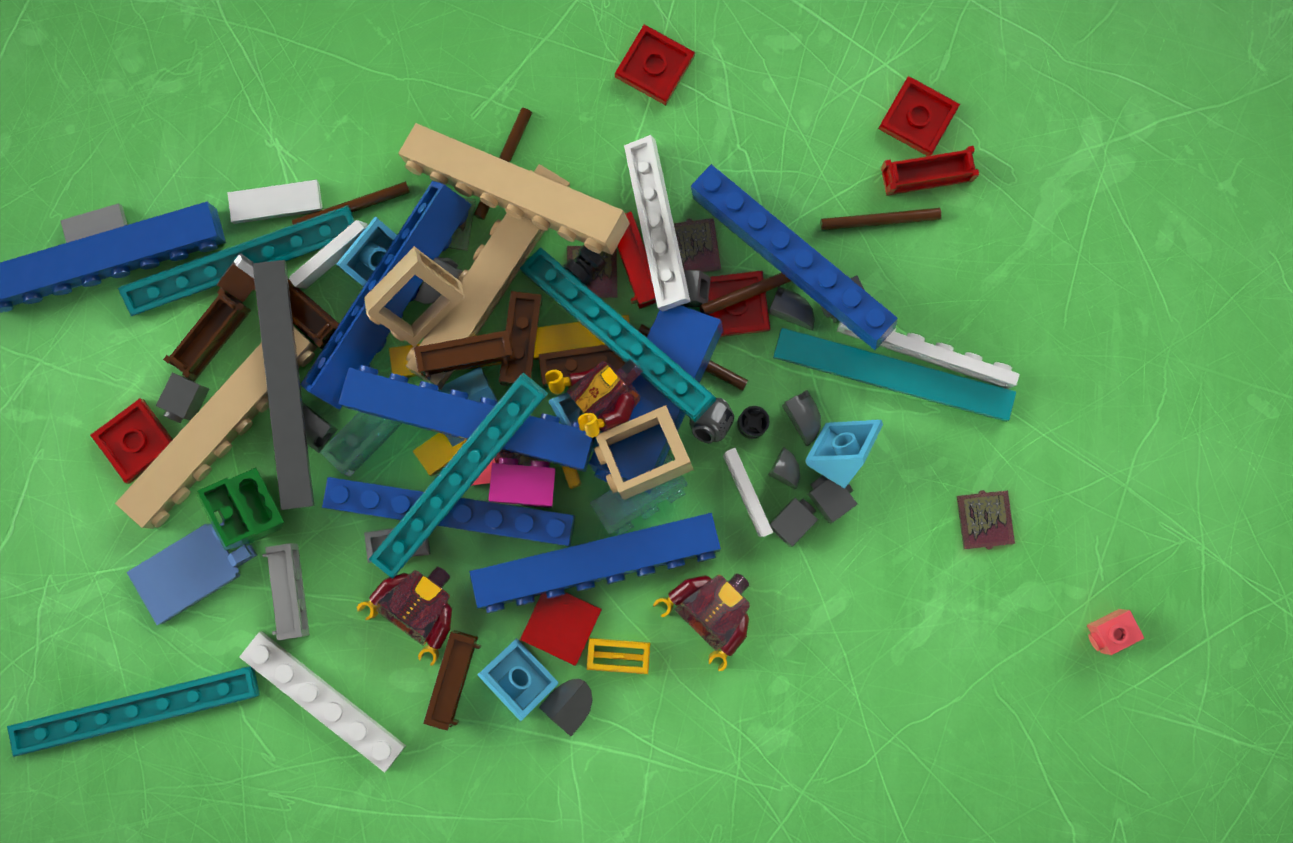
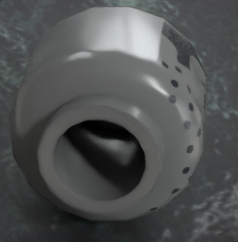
M716 398V401L696 422L690 419L689 424L693 435L701 442L708 444L719 442L725 438L734 422V414L724 399Z

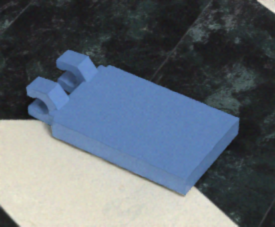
M204 524L129 570L127 574L156 625H161L240 577L238 567L257 556L252 545H243L229 553L228 550H224L212 524Z

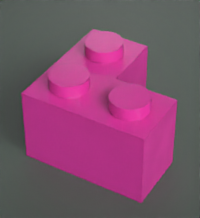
M500 458L499 463H492L489 502L552 508L555 468H550V462L531 461V466L518 465V459Z

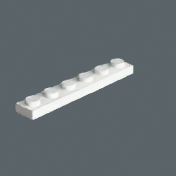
M649 135L624 145L657 307L663 312L690 302L656 140Z
M839 322L837 332L860 339L844 324ZM896 328L880 345L881 347L1006 389L1016 386L1020 375L1011 371L1012 367L1007 364L994 362V365L983 362V357L969 352L962 355L953 352L954 348L944 343L933 345L924 342L925 338L918 334L907 333L906 336L895 332Z
M259 632L240 655L243 661L384 773L406 747L404 743L265 633Z

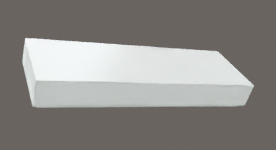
M317 180L227 192L230 218L233 224L308 214L323 210L320 185Z
M359 220L354 221L295 271L289 280L295 287L307 289L340 260L368 224Z
M736 448L726 451L723 457L758 536L764 537L773 533Z

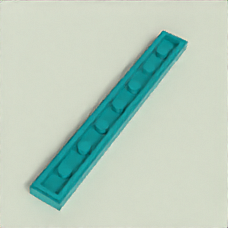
M349 205L125 284L120 286L118 290L130 315L134 316L218 286L217 283L239 254H242L253 263L287 261L324 248L355 220Z
M541 247L520 267L523 274L623 361L627 362L630 358L636 365L633 369L692 421L696 422L716 401V397Z
M785 328L780 330L773 356L774 359L1005 422L1010 420L1016 391Z
M522 373L368 560L389 577L394 578L548 393L525 373Z
M249 666L7 726L12 755L15 757L260 696L255 669Z

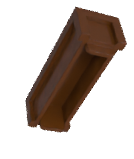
M288 279L293 324L323 350L339 326V323Z
M222 288L217 292L219 294L173 353L170 356L166 355L163 359L166 363L179 369L183 376L193 381L199 377L251 312L247 306Z
M511 291L506 330H508L514 360L508 361V366H505L504 361L501 362L499 382L503 386H507V383L514 384L522 373L531 378L540 306L543 303L542 295Z
M508 330L414 347L418 372L421 373L422 377L426 376L427 380H431V375L502 361H504L505 366H508V361L514 360Z
M606 345L539 354L544 388L549 387L546 383L545 374L550 370L561 371L564 378L569 373L584 372L606 362L615 374L625 373L621 367L626 362Z
M457 630L450 632L423 724L448 731L449 727L459 723V720L454 719L469 666L475 648L480 649L482 646L477 644V636Z

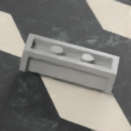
M289 543L265 547L267 554L262 555L263 557H268L277 630L273 631L272 635L276 634L277 640L310 635L298 544Z

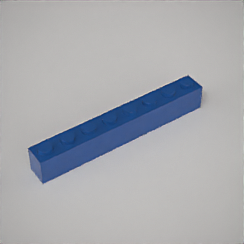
M712 164L691 185L693 199L872 349L876 350L896 328L898 318Z
M432 180L300 384L303 388L335 408L341 409L342 406L338 403L349 368L359 370L360 365L370 367V362L376 353H379L384 348L387 341L386 337L390 333V329L383 324L377 325L369 319L366 314L364 297L414 246L432 260L435 257H439L441 252L445 251L451 244L452 235L457 227L466 221L468 210L472 204L445 184ZM414 275L384 307L402 319L403 311L408 303L416 298L419 286L423 280Z
M207 201L0 262V313L13 310V306L17 304L41 302L43 300L42 297L51 294H68L72 292V288L81 285L84 287L100 284L102 279L108 277H126L131 274L130 271L135 269H153L160 265L159 262L169 259L171 261L183 260L189 257L188 254L196 251L210 252L218 248L217 245L226 243L218 211Z
M360 365L359 370L349 368L338 404L355 411L467 440L498 401L481 397L480 402L468 399L469 394L451 389L450 394L438 391L439 386L420 381L419 386L408 383L409 378L390 373L389 378L379 376V370ZM542 413L541 418L529 416L502 450L586 472L595 437H589L585 431H581L578 422L572 421L571 426L559 423V417Z
M327 477L322 508L401 520L424 492ZM460 498L438 526L571 546L575 516Z
M712 513L469 572L477 608L486 609L487 613L504 610V604L516 601L517 606L535 602V596L545 593L547 599L565 595L564 589L577 587V591H584L595 588L594 582L607 579V584L626 580L625 575L637 572V576L641 577L655 573V567L667 565L668 569L682 567L686 565L685 560L697 557L698 562L716 558L715 553L720 552L721 547Z

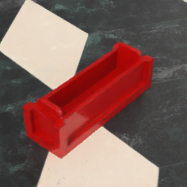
M968 146L962 151L891 162V159L885 160L881 166L886 196L974 181L979 176V170L975 169L972 155L975 152L974 146Z
M631 211L625 213L630 224L617 248L635 297L631 298V304L637 303L639 309H642L657 302L646 249Z

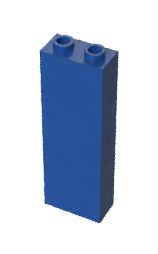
M680 305L663 312L659 310L647 339L700 383L723 332L720 319ZM632 369L627 381L639 395L634 400L635 406L629 421L666 405L678 432L685 414ZM660 424L609 445L624 482L662 466L670 450ZM594 450L589 465L595 472V477L607 482L606 476L611 474L607 463L604 465L600 464ZM652 488L644 492L650 494Z

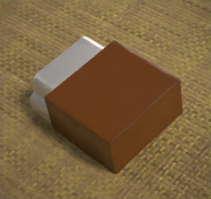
M239 254L217 285L241 302H244L255 285L253 262Z

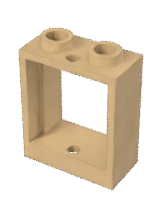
M414 246L364 299L366 314L372 322L377 325L383 324L390 329L393 336L399 341H407L415 347L465 296L461 281ZM416 275L442 295L410 325L384 306Z
M666 405L596 436L599 446L594 448L601 465L607 463L611 473L606 476L612 493L619 492L623 500L694 470ZM660 424L675 460L624 482L609 445Z

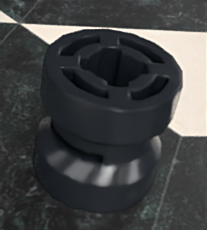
M583 245L578 250L579 255L575 259H570L564 267L587 286L592 281V275L596 271H601L606 266V262L598 253L589 250Z
M749 406L738 417L737 428L745 438L756 439L762 436L768 429L770 423L769 416L763 408Z

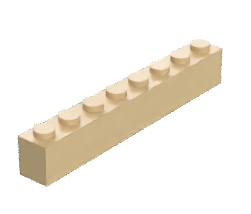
M415 123L398 152L406 163L405 168L418 176L424 173L429 175L433 181L452 185L456 191L466 197L475 195L489 207L496 208L498 205L505 208L508 214L517 219H522V217L528 218L535 226L547 231L548 228L558 231V235L567 241L574 242L575 239L581 241L585 247L598 254L604 251L613 255L630 224L624 211L417 123Z
M540 164L535 171L530 170L533 173L570 188V182ZM506 213L502 221L498 219L490 230L489 235L491 237L486 245L481 244L473 256L475 262L469 271L465 269L458 278L461 281L465 297L424 337L419 346L477 336L545 230L535 226L528 218L522 217V219H517ZM414 346L407 355L406 361L408 363L406 367L415 375L428 383L439 386L438 389L442 390L453 371L431 375V380H427L426 376L422 377L421 373L418 372Z
M294 327L299 369L300 366L305 367L311 362L315 356L313 352L318 347ZM262 342L115 503L141 528L153 529L164 524L169 518L170 514L168 512L173 506L182 503L190 495L191 491L189 489L196 481L203 480L210 473L212 463L217 458L224 457L231 450V442L238 435L245 434L253 425L251 420L259 412L262 413L269 408Z

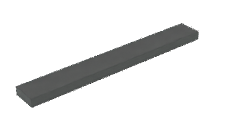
M286 261L252 263L281 510L314 506Z

